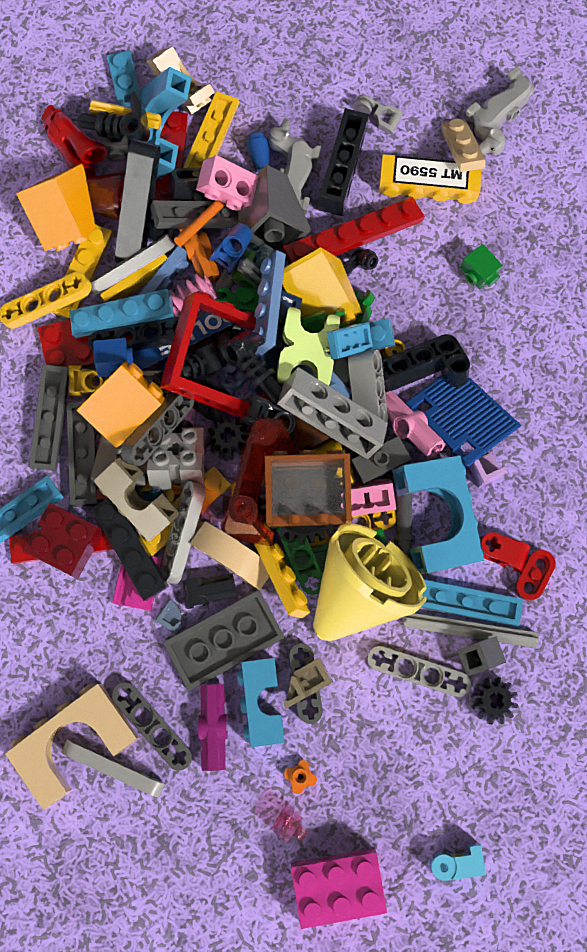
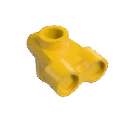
M82 365L69 366L70 396L82 397L83 393L94 392L99 387L93 383V379L98 376L96 370L83 369ZM99 377V378H100V385H101L108 377Z

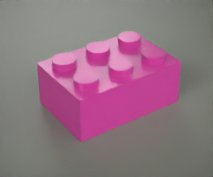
M374 848L291 863L301 929L387 914L378 857Z

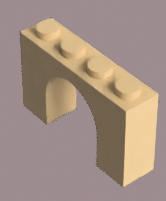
M90 683L79 692L80 697L74 702L68 700L56 709L57 715L50 720L46 717L33 726L35 730L27 737L22 735L10 744L12 749L5 753L43 810L51 807L72 790L55 766L51 754L53 740L64 726L72 722H82L89 725L97 732L113 756L118 755L140 738L102 684L94 686L93 683Z

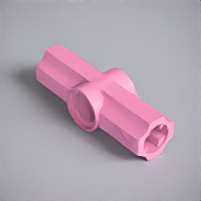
M393 391L386 392L388 419L393 423V430L396 436H399L400 439L408 438L428 459L436 457L443 450L445 443L428 426L425 414L420 410L412 411Z

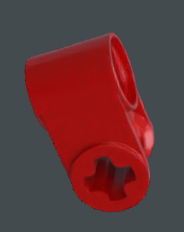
M495 532L487 533L479 538L482 551L484 552V559L497 563L504 568L505 565L512 567V571L515 572L523 571L530 545ZM488 541H491V546L495 547L491 551H489V546L485 544Z

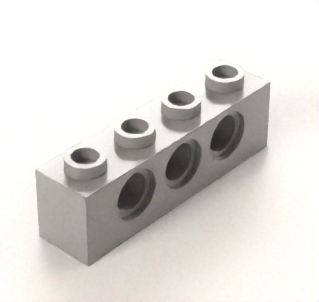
M299 367L285 381L277 405L366 459H369L383 445L388 423Z

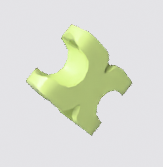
M289 307L282 334L284 343L289 347H285L280 353L276 382L284 384L291 376V371L294 367L306 365L313 370L315 378L329 386L334 361L327 353L330 351L327 332L339 329L340 317L330 314L324 323L322 331L319 333H309L301 326L300 309Z

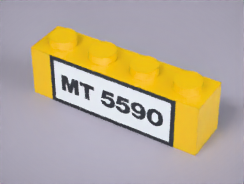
M383 154L378 193H384L388 197L408 195L414 199L430 197L439 202L451 199L458 200L462 204L476 202L481 188L482 169L460 172L455 161Z

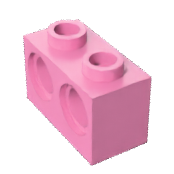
M214 155L203 161L196 190L204 193L208 199L219 200L225 203L229 209L241 210L252 205L259 176Z
M391 478L372 480L364 485L362 482H358L351 486L352 516L396 510Z

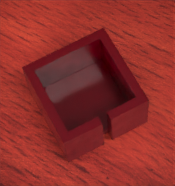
M49 503L38 522V525L42 527L40 532L37 530L33 531L23 552L78 580L103 531L98 526Z

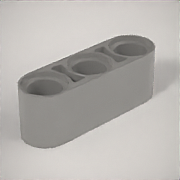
M374 349L349 355L348 367L352 401L387 422L388 413L380 352Z

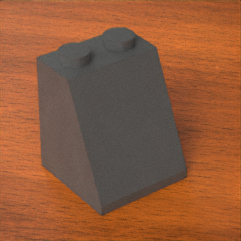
M266 164L257 174L259 177L252 205L238 210V223L247 225L252 231L253 238L249 246L272 255L276 250L282 252L283 246L303 239L310 232V226L287 174Z

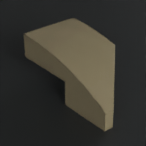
M321 658L294 672L290 680L288 695L284 702L286 709L333 683Z

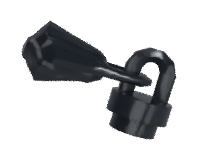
M370 249L355 251L352 253L351 258L343 263L347 276L357 266L364 270L374 269L378 264V256Z

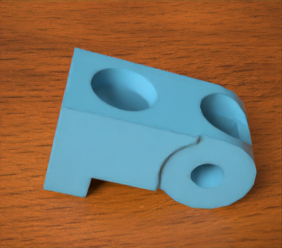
M479 842L467 843L468 852L435 853L430 859L432 873L441 881L486 875L481 844Z

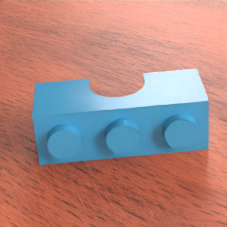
M275 658L241 662L242 668L237 669L239 685H244L245 696L240 697L242 713H247L248 724L243 725L245 742L250 741L251 747L285 743L282 715H267L260 710L258 705V697L264 689L278 686Z

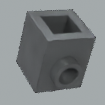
M497 636L458 649L467 676L506 663Z

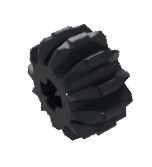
M226 415L223 417L224 423L222 424L219 420H215L214 425L216 428H208L207 430L211 435L206 439L207 444L212 445L210 448L211 453L214 454L219 451V459H223L226 453H228L229 459L234 460V452L242 457L244 453L241 447L247 449L250 446V443L246 441L251 438V433L245 431L247 424H239L238 417H234L232 422H229V418ZM231 433L232 442H226V434Z
M489 677L484 678L485 687L480 683L475 685L476 689L481 693H471L470 695L471 698L478 699L479 703L471 705V708L473 710L481 708L482 710L478 713L477 718L483 719L487 715V724L492 725L495 717L499 724H504V715L508 718L514 717L509 708H518L517 703L511 702V698L517 697L518 694L517 692L508 693L512 684L506 682L502 686V679L500 677H496L494 683H492ZM490 695L499 696L497 699L499 706H490L492 702L491 698H489Z

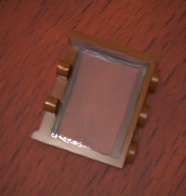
M335 449L328 450L327 454L316 455V451L304 450L299 451V455H288L286 451L271 452V456H265L266 524L268 527L351 525L350 454H343V450Z

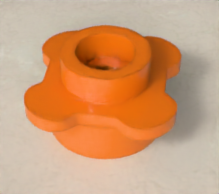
M300 760L297 766L287 768L284 772V777L292 784V791L295 794H301L304 788L314 786L317 782V777L311 773L309 763L306 760ZM302 774L303 779H298V775Z

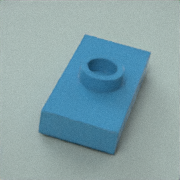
M362 322L327 332L331 359H339L373 348L369 322Z

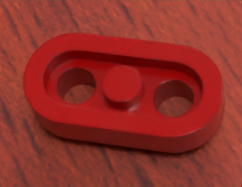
M537 550L529 555L523 571L520 572L515 583V592L519 598L525 601H533L542 595L556 566L555 558L550 552ZM537 560H542L544 562L543 569L537 568ZM525 583H530L532 585V592L529 593L525 591Z

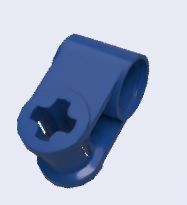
M235 224L224 240L219 243L209 260H215L227 269V273L231 274L253 238L251 229L245 224Z

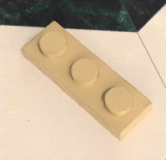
M453 119L448 122H442V134L459 171L465 172L485 168L486 159L466 119Z

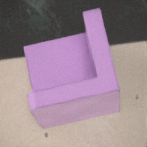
M492 452L480 457L468 466L479 488L503 477L507 473L506 467H499Z

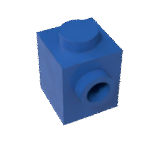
M126 338L93 341L94 364L98 377L112 375L125 361L129 364L134 363L133 349L127 347Z

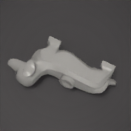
M515 67L507 74V78L511 82L505 87L506 90L488 98L482 107L475 102L466 109L468 125H474V134L483 140L479 145L483 155L489 153L497 156L502 153L506 145V138L499 127L507 120L514 121L520 114L521 108L528 102L534 92L532 83L528 80L527 76L521 73L518 67Z
M284 118L279 127L271 129L268 142L273 151L280 152L285 156L286 168H281L280 171L287 174L301 208L306 215L310 198L305 197L301 200V192L309 179L312 167L317 165L322 145L311 148L304 139L290 136V123L287 118Z

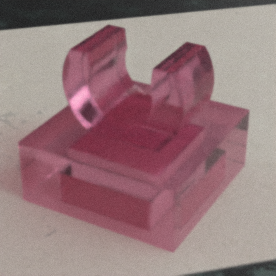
M287 804L271 827L273 832L287 843L292 835L302 841L308 832L300 824L303 817Z

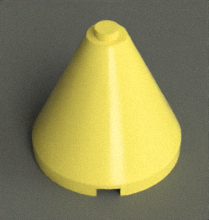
M344 524L330 538L313 621L315 634L322 640L334 641L417 612L426 602L427 597H423L422 593L427 587L415 564L393 542L389 541L384 545L373 538L377 532L368 527L358 524Z

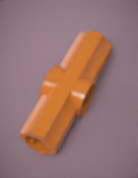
M201 228L183 247L187 251L188 260L192 262L196 274L201 279H204V275H206L210 282L214 283L221 276L215 260H209L213 250L206 232H203Z

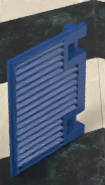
M441 376L405 402L412 411L420 410L418 405L423 401L431 407L424 413L428 420V426L444 440L443 442L450 449L453 456H461L462 464L466 467L470 466L521 427L517 420L470 377L466 385L453 387L446 382L444 376ZM466 442L474 448L469 454H466L461 449V446Z

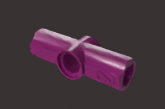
M224 684L200 685L201 715L198 717L199 740H201L202 771L226 770L225 739L228 738V731H226L227 714H225Z

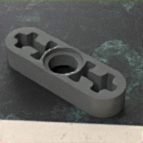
M296 644L290 650L289 659L292 676L294 675L295 668H301L300 661L294 660L293 655L298 653L299 648H303L305 653H309V657L305 659V665L315 660L313 650L307 644ZM320 690L315 692L317 699H311L312 706L318 708V713L314 714V719H309L308 715H303L302 710L307 708L306 700L296 703L300 719L307 724H314L322 717L323 708Z

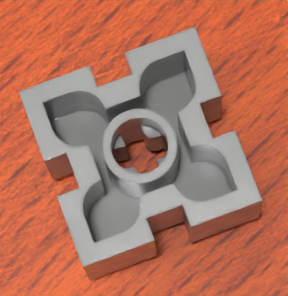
M152 428L150 429V439H149V441H151L152 438H153V429H152ZM182 428V433L171 432L147 461L150 490L172 489V484H182L183 489L188 481L204 485L206 453L204 428Z

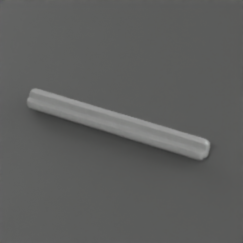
M413 613L404 617V627L482 640L497 636L498 641L501 643L532 648L537 646L539 640L538 633L535 631L421 613Z

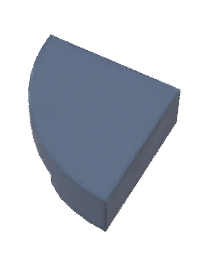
M170 598L155 618V621L175 635H178L182 626V614L180 613L179 606L173 599Z

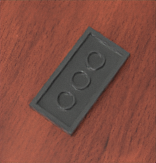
M260 590L170 638L163 642L188 692L285 639V636Z

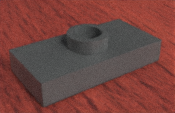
M398 436L384 443L369 459L360 455L352 459L351 463L364 485L410 462L411 457Z

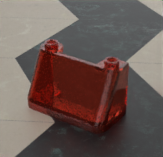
M262 418L256 421L241 448L220 526L223 532L237 541L271 546L274 533L264 526L265 519L262 515H258L256 502L265 472V456H271V452L286 451L288 455H295L297 445L281 420Z

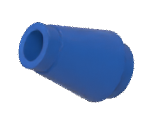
M262 132L248 135L246 137L247 142L245 143L256 172H259L266 164H270L269 142L265 133Z

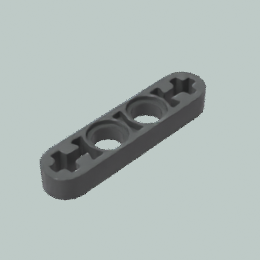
M170 392L163 403L124 443L121 450L123 461L131 465H143L191 411L194 400ZM166 411H168L169 418L168 422L165 424L164 416ZM152 428L153 438L151 441H149L148 434L150 429Z
M124 682L116 685L112 692L114 703L173 770L180 771L189 767L193 759L190 748L141 692L131 683ZM121 688L124 690L131 689L132 692L129 696L134 702L138 698L142 701L134 706L130 713L127 708L131 704L127 700H119ZM142 707L149 709L151 712V718L146 724H141L136 719V712ZM159 728H164L169 733V740L164 745H160L154 740V733ZM174 739L178 742V745L174 746L177 752L180 753L184 750L187 754L184 757L186 761L184 765L173 762L175 755L171 750L168 751L167 755L163 752V749L169 747Z

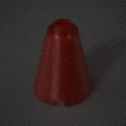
M126 171L86 178L93 213L119 221Z

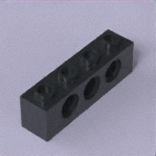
M345 108L320 192L319 211L343 216L367 132L369 114Z

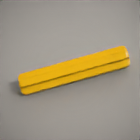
M92 100L89 111L94 115H97L100 111H107L109 114L124 116L131 113L132 108ZM146 111L148 128L159 129L162 122L161 115Z

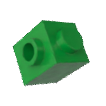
M481 244L463 259L460 268L465 273L464 276L468 283L473 286L476 285L481 289L485 285L490 287L498 281L503 265L484 244Z

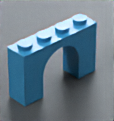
M170 66L144 86L140 95V100L145 110L160 114L162 118L159 129L149 128L150 138L147 141L161 147L157 180L175 168L179 146L160 138V134L172 111L187 101L191 83L190 76Z
M461 456L403 465L392 470L398 496L418 492H432L440 496L450 510L451 526L444 539L438 543L410 549L412 562L421 574L485 561L477 530L478 521L473 513L472 495L467 486L465 478L466 469L462 464Z

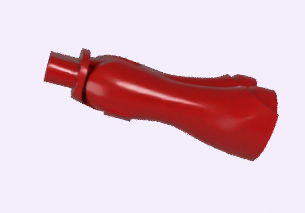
M54 105L47 106L41 117L47 137L62 154L68 169L82 164L87 183L95 177L93 165L104 161L107 156L106 146L83 133L63 111L56 109Z

